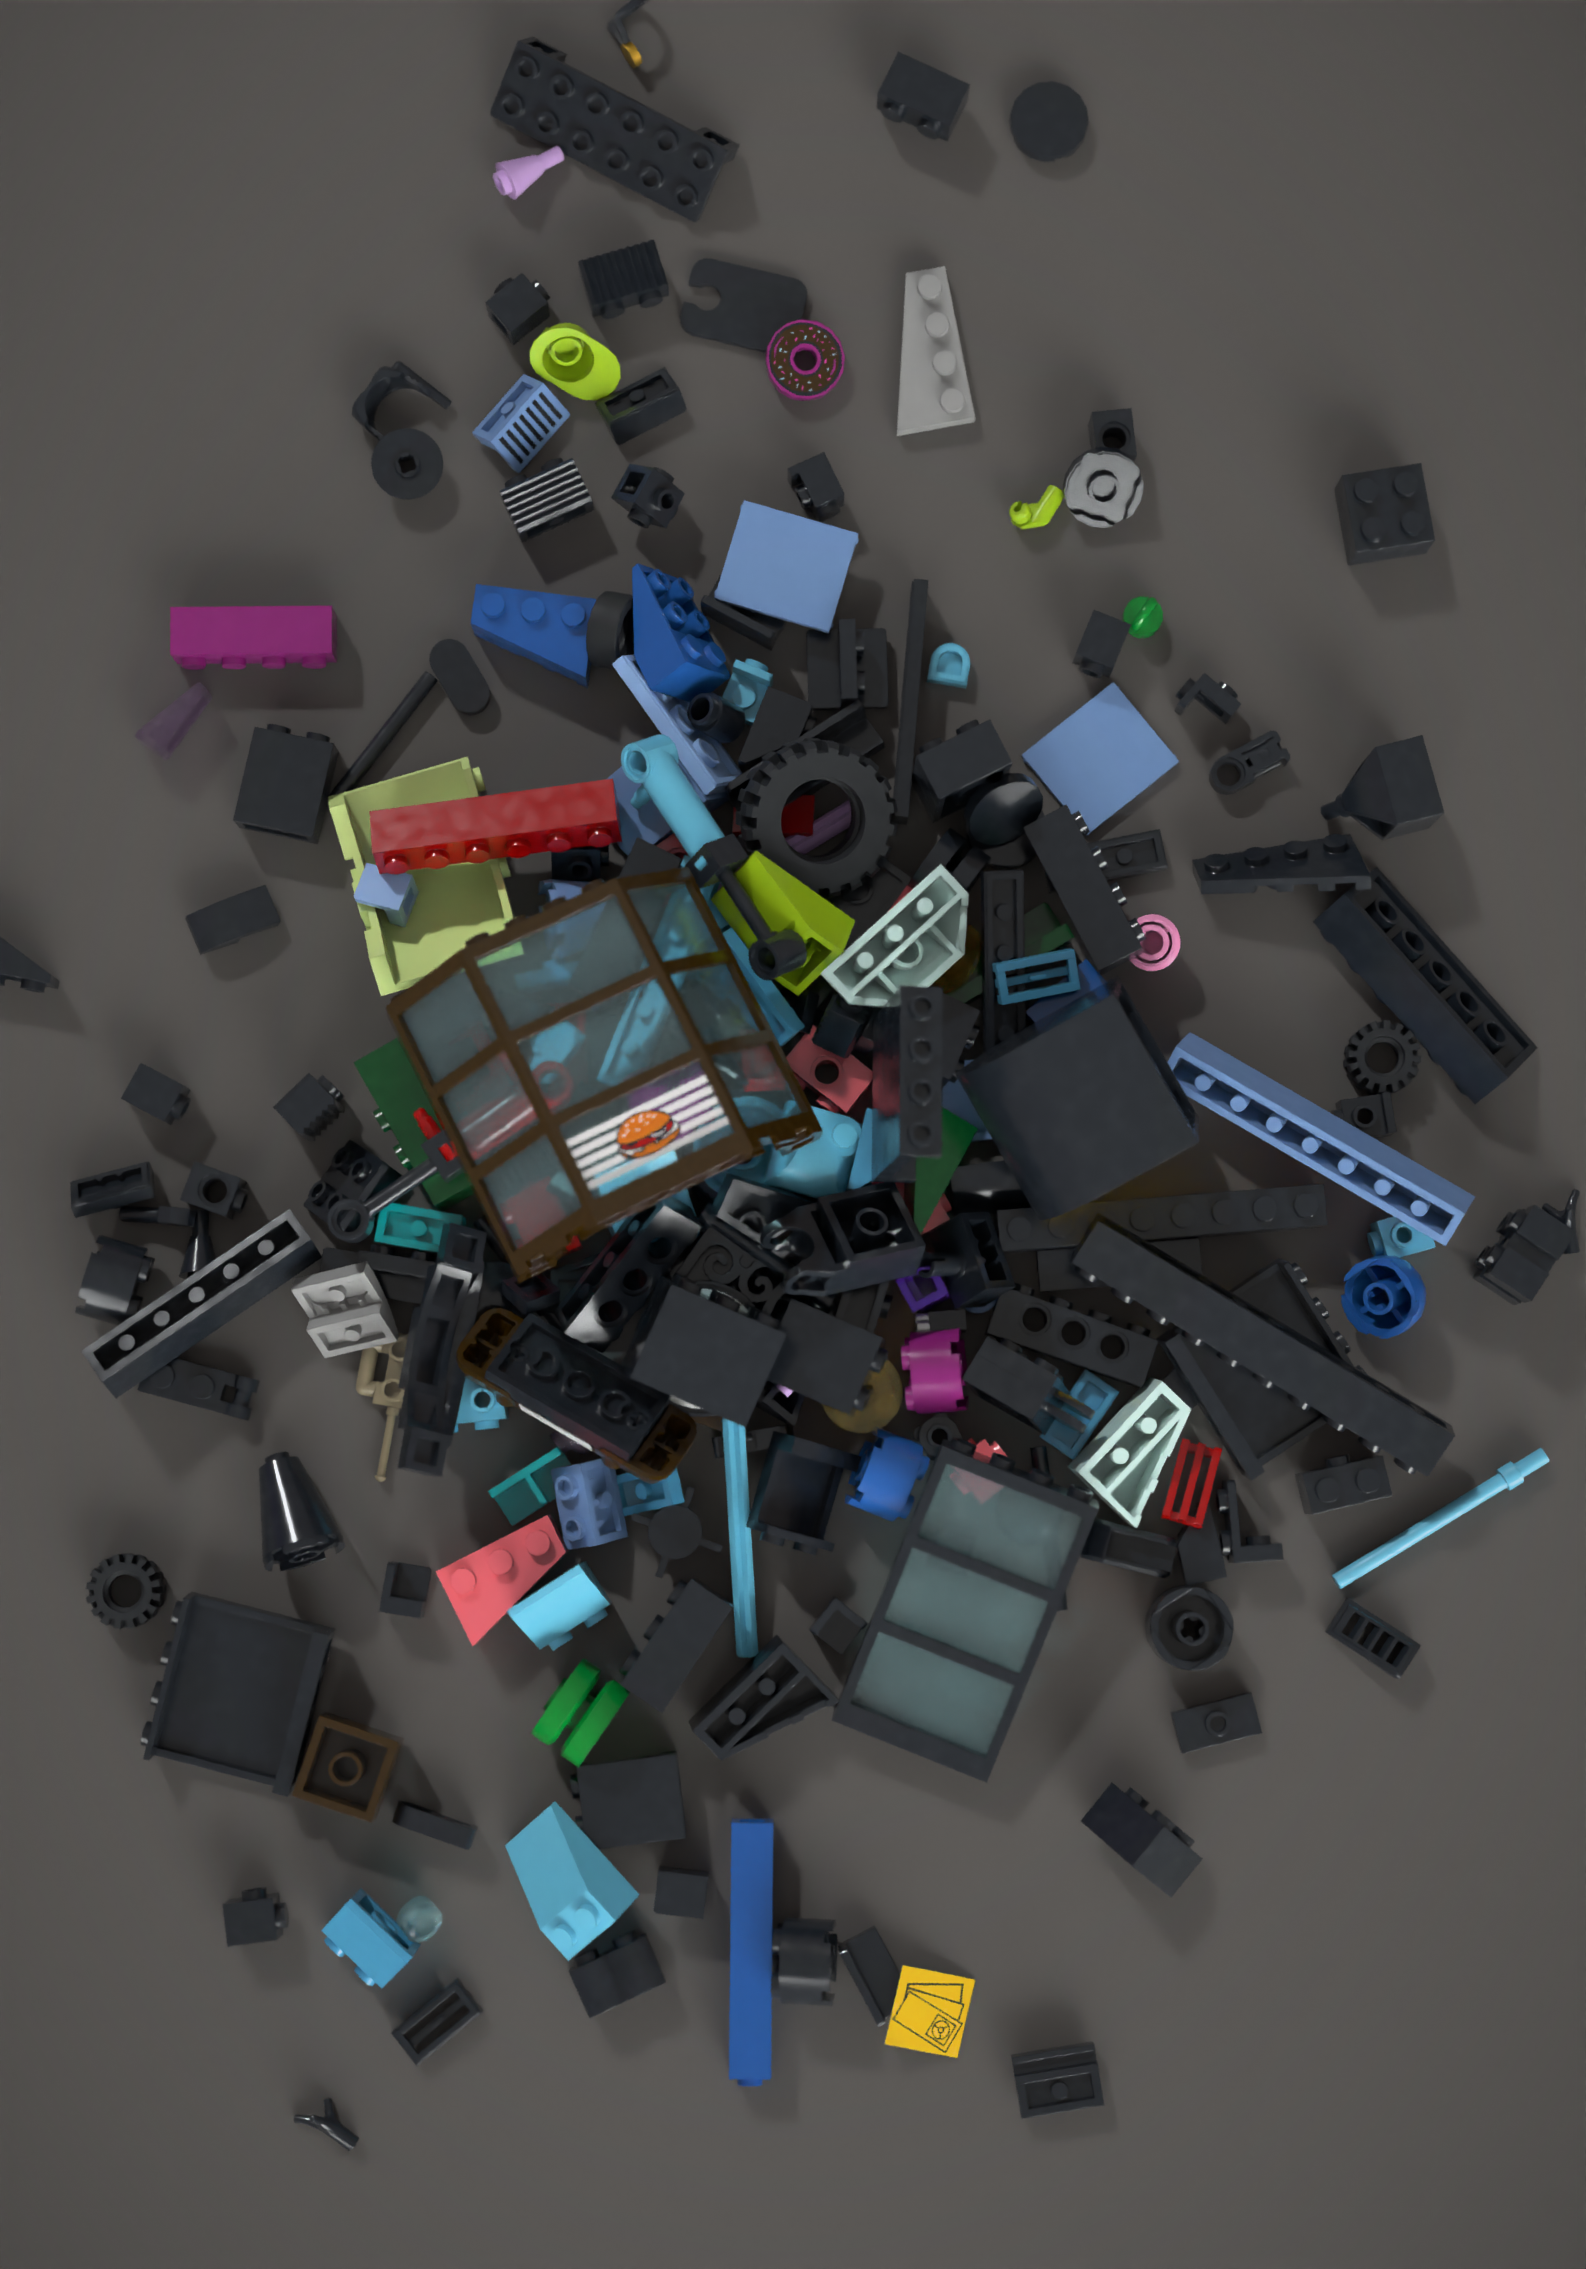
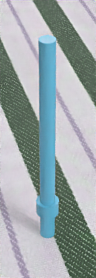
M1539 1448L1514 1464L1511 1461L1496 1470L1497 1474L1334 1573L1332 1575L1333 1580L1339 1589L1344 1588L1505 1488L1510 1491L1524 1482L1523 1477L1549 1462L1548 1456L1542 1448Z

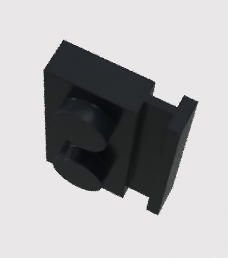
M1093 2041L1011 2055L1022 2119L1104 2106Z

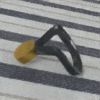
M631 0L615 14L614 18L607 25L608 31L621 44L620 48L626 61L633 68L642 64V57L635 45L630 41L621 21L636 12L649 0Z

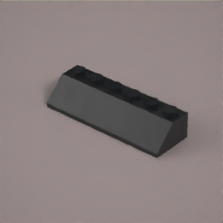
M1376 867L1370 872L1371 889L1356 890L1355 884L1316 918L1313 923L1320 929L1323 938L1333 944L1345 957L1349 967L1359 974L1374 990L1377 999L1387 1005L1400 1019L1401 1024L1404 1025L1403 1028L1407 1032L1410 1030L1414 1034L1416 1039L1428 1051L1432 1061L1440 1065L1454 1080L1457 1089L1476 1104L1508 1079L1538 1047Z

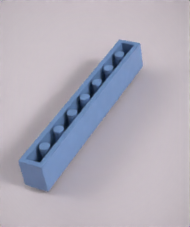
M1191 1032L1177 1044L1168 1060L1169 1066L1188 1097L1444 1246L1449 1242L1475 1196Z

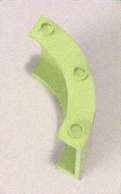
M464 757L329 796V810L345 860L353 859L356 869L350 870L353 878L352 887L354 893L366 863L376 865L372 855L369 811L479 797V792L486 790L480 768L471 769L468 757ZM506 857L489 859L484 863L478 864L466 862L451 864L441 869L422 868L406 871L405 873L413 875L419 893L405 927L390 924L385 910L357 903L360 916L366 927L364 934L369 960L381 996L412 987L457 951L466 947L465 942L473 936L483 932H488L490 936L505 929L504 924L514 918L504 878L511 876ZM517 943L478 961L479 968L524 955L522 943Z

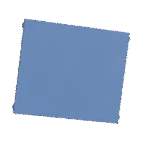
M744 500L740 506L741 512L718 587L714 592V599L729 605L829 633L830 629L833 628L834 615L855 545L859 542V533Z
M1114 682L1021 755L1023 762L1031 768L1061 806L1067 804L1071 814L1077 811L1081 813L1090 833L1179 763L1177 756L1170 751L1121 692L1120 687Z

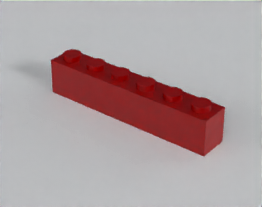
M613 778L369 811L372 855L379 874H402L408 870L422 868L441 869L451 864L466 862L478 864L484 863L489 859L504 857L523 858L533 853L548 851L561 853L571 848L585 846L604 847L610 843L622 842L619 805Z

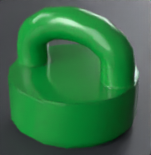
M1139 596L1132 599L1126 605L1122 621L1131 624L1128 631L1130 635L1136 638H1148L1159 630L1163 621V611L1156 598Z

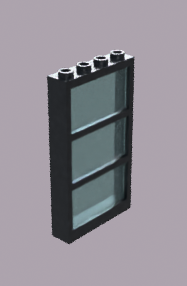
M954 1437L952 1442L946 1439L942 1440L839 1696L840 1702L836 1703L832 1721L987 1783L1093 1525L1099 1505L1098 1500L1092 1498L1094 1493L1082 1486L1070 1484L1068 1489L1053 1483L1055 1477L1044 1471L1032 1468L1030 1473L1014 1467L1016 1462L1009 1457L998 1453H992V1456L988 1457L976 1452L977 1446L973 1443Z

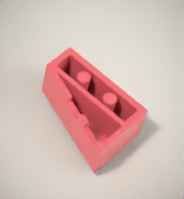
M551 1514L436 1571L472 1646L476 1645L508 1613L507 1610L514 1607L569 1551L565 1547L564 1540Z

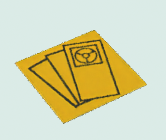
M903 1965L885 2044L957 2058L975 1979Z

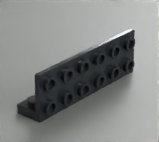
M535 37L518 40L491 108V116L552 148L559 146L563 154L693 222L700 219L723 164L735 158L740 146L739 144L707 127L694 131L564 63L567 57L566 53Z

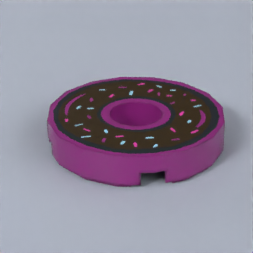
M801 319L787 323L774 334L766 349V371L769 380L778 392L792 400L803 401L822 398L835 388L843 373L845 355L841 341L830 328L818 321ZM799 351L810 352L815 358V367L808 371L800 370L794 363V355Z

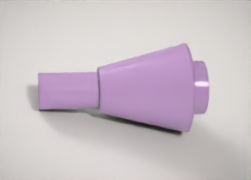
M555 146L538 156L532 155L497 162L495 165L496 173L493 174L494 183L503 196L508 195L511 199L515 200L546 169L564 161V154L559 146Z

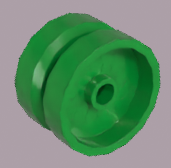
M585 1658L580 1661L568 1679L564 1677L543 1707L545 1712L531 1732L540 1741L550 1745L555 1743L565 1727L571 1729L572 1733L561 1747V1756L577 1767L582 1763L630 1694L628 1689L613 1679L605 1684L596 1698L590 1695V1691L600 1678L601 1670Z

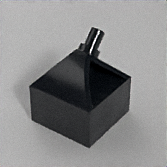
M1423 735L1375 747L1361 763L1343 793L1337 795L1335 801L1321 807L1323 818L1331 820L1338 816L1344 818L1351 816L1381 840L1425 830L1432 826L1444 814V809Z

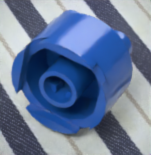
M875 1426L871 1433L877 1437L873 1443L865 1440L858 1456H862L858 1471H852L848 1484L855 1486L853 1496L845 1494V1503L891 1522L897 1517L906 1519L914 1502V1496L910 1495L915 1480L921 1481L923 1479L930 1458L924 1456L921 1444Z

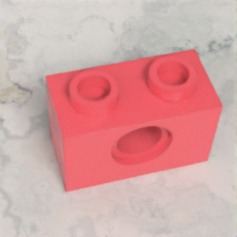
M812 1025L811 1033L803 1035L786 1059L802 1090L808 1087L819 1096L816 1100L819 1106L824 1110L834 1113L839 1111L842 1115L847 1116L873 1083V1071L851 1054L848 1058H842L815 1045L812 1038L817 1027ZM822 1064H830L836 1068L838 1078L831 1084H823L816 1079L815 1070Z

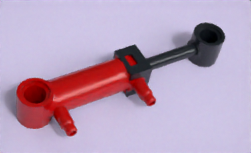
M505 1052L500 1054V1058L504 1063L505 1069L516 1084L456 1124L474 1162L538 1119ZM544 1062L533 1070L532 1075L550 1110L565 1104L570 1099L573 1092V1081L568 1070L562 1064ZM549 1074L559 1075L563 1079L562 1089L554 1095H548L541 1091V1081ZM424 1108L416 1110L413 1116L427 1138V1141L421 1147L429 1158L365 1202L362 1199L359 1201L343 1199L336 1202L328 1213V1226L337 1238L348 1243H358L365 1240L371 1234L374 1227V1215L437 1172L440 1173L447 1183L463 1173L444 1131L439 1128L433 1117ZM349 1210H357L361 1216V1224L353 1232H345L340 1225L342 1215Z

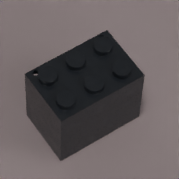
M674 1273L672 1280L661 1275L620 1367L631 1379L746 1427L787 1334L777 1327L779 1320L760 1309L750 1306L748 1311L744 1312L740 1310V1303L721 1292L712 1289L710 1296L701 1293L703 1287L697 1285V1282L677 1273Z

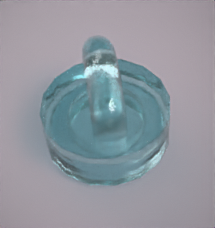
M419 1896L411 1899L401 1908L397 1916V1924L408 1940L422 1942L431 1938L439 1930L443 1916L438 1907L428 1897Z

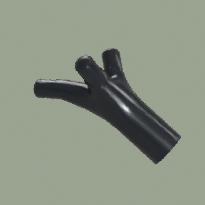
M1576 1189L1572 1190L1563 1211H1558L1548 1203L1542 1206V1210L1577 1232L1575 1213L1580 1192ZM1577 1233L1563 1254L1580 1252Z
M331 2098L324 2099V2117L314 2114H296L294 2116L295 2123L306 2124L320 2130L349 2152L359 2140L357 2135L339 2122L333 2111Z

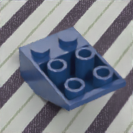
M639 563L632 567L634 657L650 690L687 702H691L698 694L711 693L728 680L731 675L724 663L726 661L724 652L714 643L708 631L710 624L707 618L698 610L693 600V589L683 578L668 575L659 569H652Z

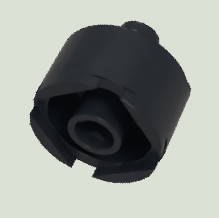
M99 1235L96 1243L103 1245L101 1252L97 1251V1254L91 1253L78 1298L86 1300L85 1306H76L75 1313L118 1326L140 1311L143 1297L136 1295L140 1282L145 1283L149 1281L155 1258L147 1256L148 1248Z
M1181 1585L1164 1591L1154 1600L1145 1617V1630L1149 1645L1159 1658L1176 1668L1195 1671L1210 1668L1224 1658L1231 1645L1234 1621L1228 1606L1219 1596L1200 1587ZM1186 1618L1191 1621L1197 1620L1198 1622L1194 1627V1632L1196 1633L1194 1637L1187 1634L1181 1635L1180 1631L1184 1628L1182 1621Z
M785 1917L783 1923H778V1928H774L772 1952L773 1954L780 1955L776 1971L772 1972L771 1997L780 1998L782 2004L833 2005L835 1993L827 1992H830V1982H836L838 1937L837 1934H830L829 1931L833 1932L837 1926L836 1920Z

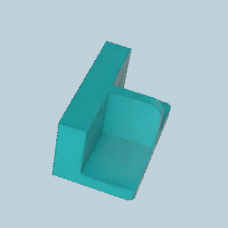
M391 1203L379 1212L374 1242L410 1248L420 1252L438 1253L443 1224L454 1223L465 1226L466 1218L459 1214Z
M556 1447L489 1490L488 1493L492 1499L495 1498L510 1524L514 1526L556 1499L551 1469L572 1464L562 1448Z

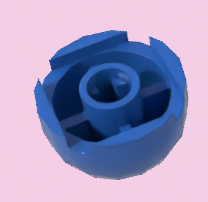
M1379 1255L1359 1262L1350 1269L1343 1281L1346 1282L1344 1287L1345 1294L1341 1295V1304L1344 1312L1353 1326L1365 1335L1370 1333L1374 1336H1380L1381 1339H1388L1409 1330L1422 1316L1426 1305V1287L1422 1277L1409 1262L1397 1256Z

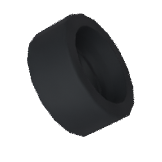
M605 591L595 602L586 633V650L588 658L594 666L615 670L612 664L622 655L634 654L633 595Z

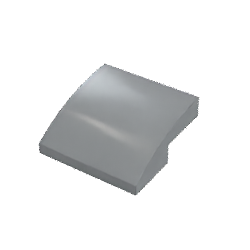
M367 1261L294 1279L291 1291L309 1317L306 1330L324 1358L398 1341L399 1335L391 1309Z

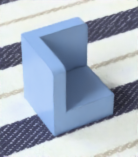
M366 863L354 893V898L357 903L385 910L390 924L405 927L419 891L413 875L407 873L379 874L377 865Z

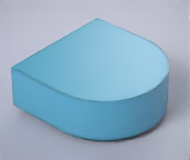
M946 643L936 648L931 656L927 682L966 689L970 670V657L967 651L955 643Z

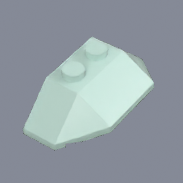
M940 864L820 974L851 1005L883 1008L900 986L930 987L965 954L968 892Z

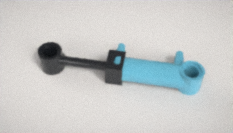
M657 734L626 745L621 752L622 769L632 782L642 784L634 793L631 805L636 809H640L652 799L689 856L690 860L686 863L685 867H689L699 889L721 882L758 939V941L752 943L748 954L749 963L754 973L763 980H772L801 968L807 958L806 945L803 939L793 930L785 929L780 932H772L734 873L749 856L735 835L725 836L678 765V750L674 742L664 734Z

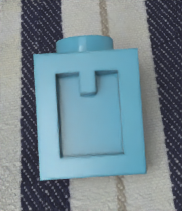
M746 659L745 662L735 660L733 673L722 698L741 707L745 713V723L752 726L768 686L772 687L773 674L767 672L769 668L756 660Z

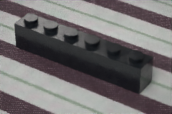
M289 1209L84 1348L81 1352L101 1382L115 1398H118L321 1259L322 1256Z

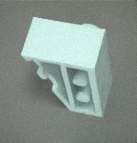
M1150 1377L1143 1387L1130 1398L1067 1467L1124 1522L1137 1529L1142 1518L1140 1516L1150 1493H1153L1159 1473L1167 1456L1170 1457L1191 1409L1163 1381Z

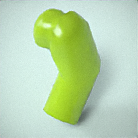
M1049 485L1038 503L1022 504L1021 501L1013 503L1009 509L1012 524L1021 529L1047 525L1064 499L1063 491L1056 486Z

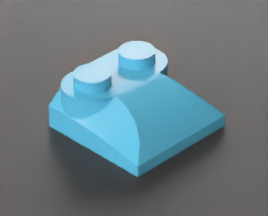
M785 1102L781 1105L778 1119L797 1114L792 1103ZM811 1106L823 1129L820 1139L783 1157L780 1151H776L772 1144L762 1183L818 1199V1197L846 1191L863 1125L848 1116Z

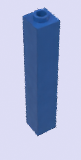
M732 1818L729 2079H737L738 2085L748 2087L761 2086L763 2080H771L773 1819Z

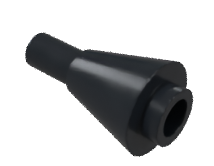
M196 1210L195 1227H192V1236H190L179 1277L183 1279L189 1278L216 1259L212 1240L209 1236V1211Z

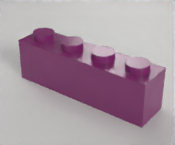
M332 605L170 607V655L177 664H181L182 668L189 670L205 669L206 664H222V667L226 669L246 668V663H262V667L268 669L286 668V663H302L303 667L310 669L325 668L326 663H337V615Z

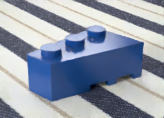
M476 584L471 616V626L475 636L513 654L528 658L542 665L543 668L566 676L588 689L591 662L586 650V633L590 614L596 599Z

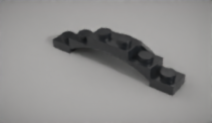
M454 1223L443 1224L436 1264L428 1266L421 1306L413 1307L398 1386L399 1389L405 1390L398 1428L404 1429L398 1469L431 1477H442L446 1452L452 1444L466 1377L456 1362V1352L459 1344L476 1322L485 1266L482 1258L487 1236L486 1232Z

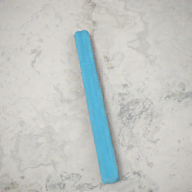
M722 1418L736 1654L738 1657L750 1658L758 1654L752 1537L751 1528L746 1527L750 1514L745 1427Z

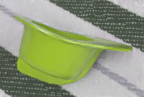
M559 323L552 327H546L531 346L530 363L534 371L543 379L553 383L572 396L582 400H599L607 397L617 388L621 373L620 364L615 354L606 346L590 337L579 325Z

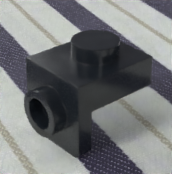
M1204 673L1197 682L1190 678L1178 691L1175 697L1180 702L1174 711L1181 716L1196 699L1226 725L1235 715L1241 703L1236 700L1238 695L1229 685L1222 681L1216 683Z

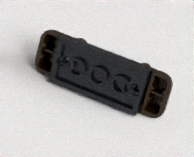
M503 1308L487 1310L478 1319L457 1349L456 1362L463 1374L469 1380L495 1394L496 1400L500 1405L504 1407L516 1406L601 1456L602 1462L606 1467L610 1469L622 1468L648 1484H655L668 1478L695 1440L697 1434L696 1423L687 1413L669 1404L671 1395L631 1379L620 1367V1364L531 1313L523 1319Z

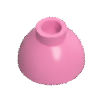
M1149 914L1139 917L1137 921L1147 939L1140 943L1144 953L1130 961L1136 967L1146 971H1158L1166 968L1176 959L1180 951L1181 939L1177 928L1169 919L1161 915Z

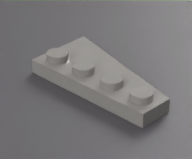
M945 266L906 273L897 436L973 423L975 414Z

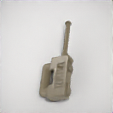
M398 1333L397 1342L362 1349L356 1381V1391L358 1394L373 1397V1404L387 1406V1422L377 1475H375V1479L378 1482H383L387 1478L385 1473L395 1418L398 1416L399 1408L402 1407L405 1390L398 1388L408 1334ZM378 1352L389 1354L384 1382L373 1381Z

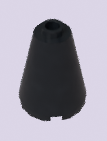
M279 1452L266 1457V1464L259 1468L262 1559L265 1569L272 1571L273 1564H279L281 1571L297 1569L325 1560L324 1551L332 1547L335 1548L336 1554L342 1551L345 1547L343 1536L299 1457L290 1456L289 1452Z

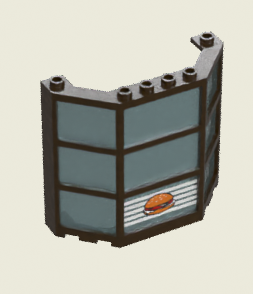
M689 867L670 868L663 871L617 877L607 882L604 879L592 881L581 889V894L566 900L564 896L558 897L546 903L542 907L543 911L528 918L526 914L512 918L504 924L505 929L489 936L488 932H483L473 936L465 942L466 947L457 951L408 990L395 995L390 1000L391 1003L385 1006L387 1017L518 1283L556 1266L557 1258L568 1251L566 1246L573 1243L571 1238L577 1234L580 1240H585L597 1231L743 1161L765 1153L763 1148L765 1145L773 1144L775 1150H779L783 1157L821 1137L823 1129Z

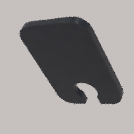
M704 258L694 264L689 279V286L715 288L720 293L721 301L712 310H702L696 304L684 302L680 323L683 330L692 336L766 353L771 339L779 329L787 323L802 319L807 301V289L796 278Z

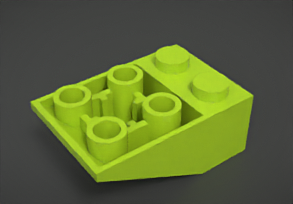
M756 850L740 866L735 875L772 932H780L785 929L793 930L803 939L807 950L805 964L797 970L775 978L776 981L799 996L824 969L843 953L855 920ZM722 885L712 896L711 901L749 950L752 943L758 941V939Z

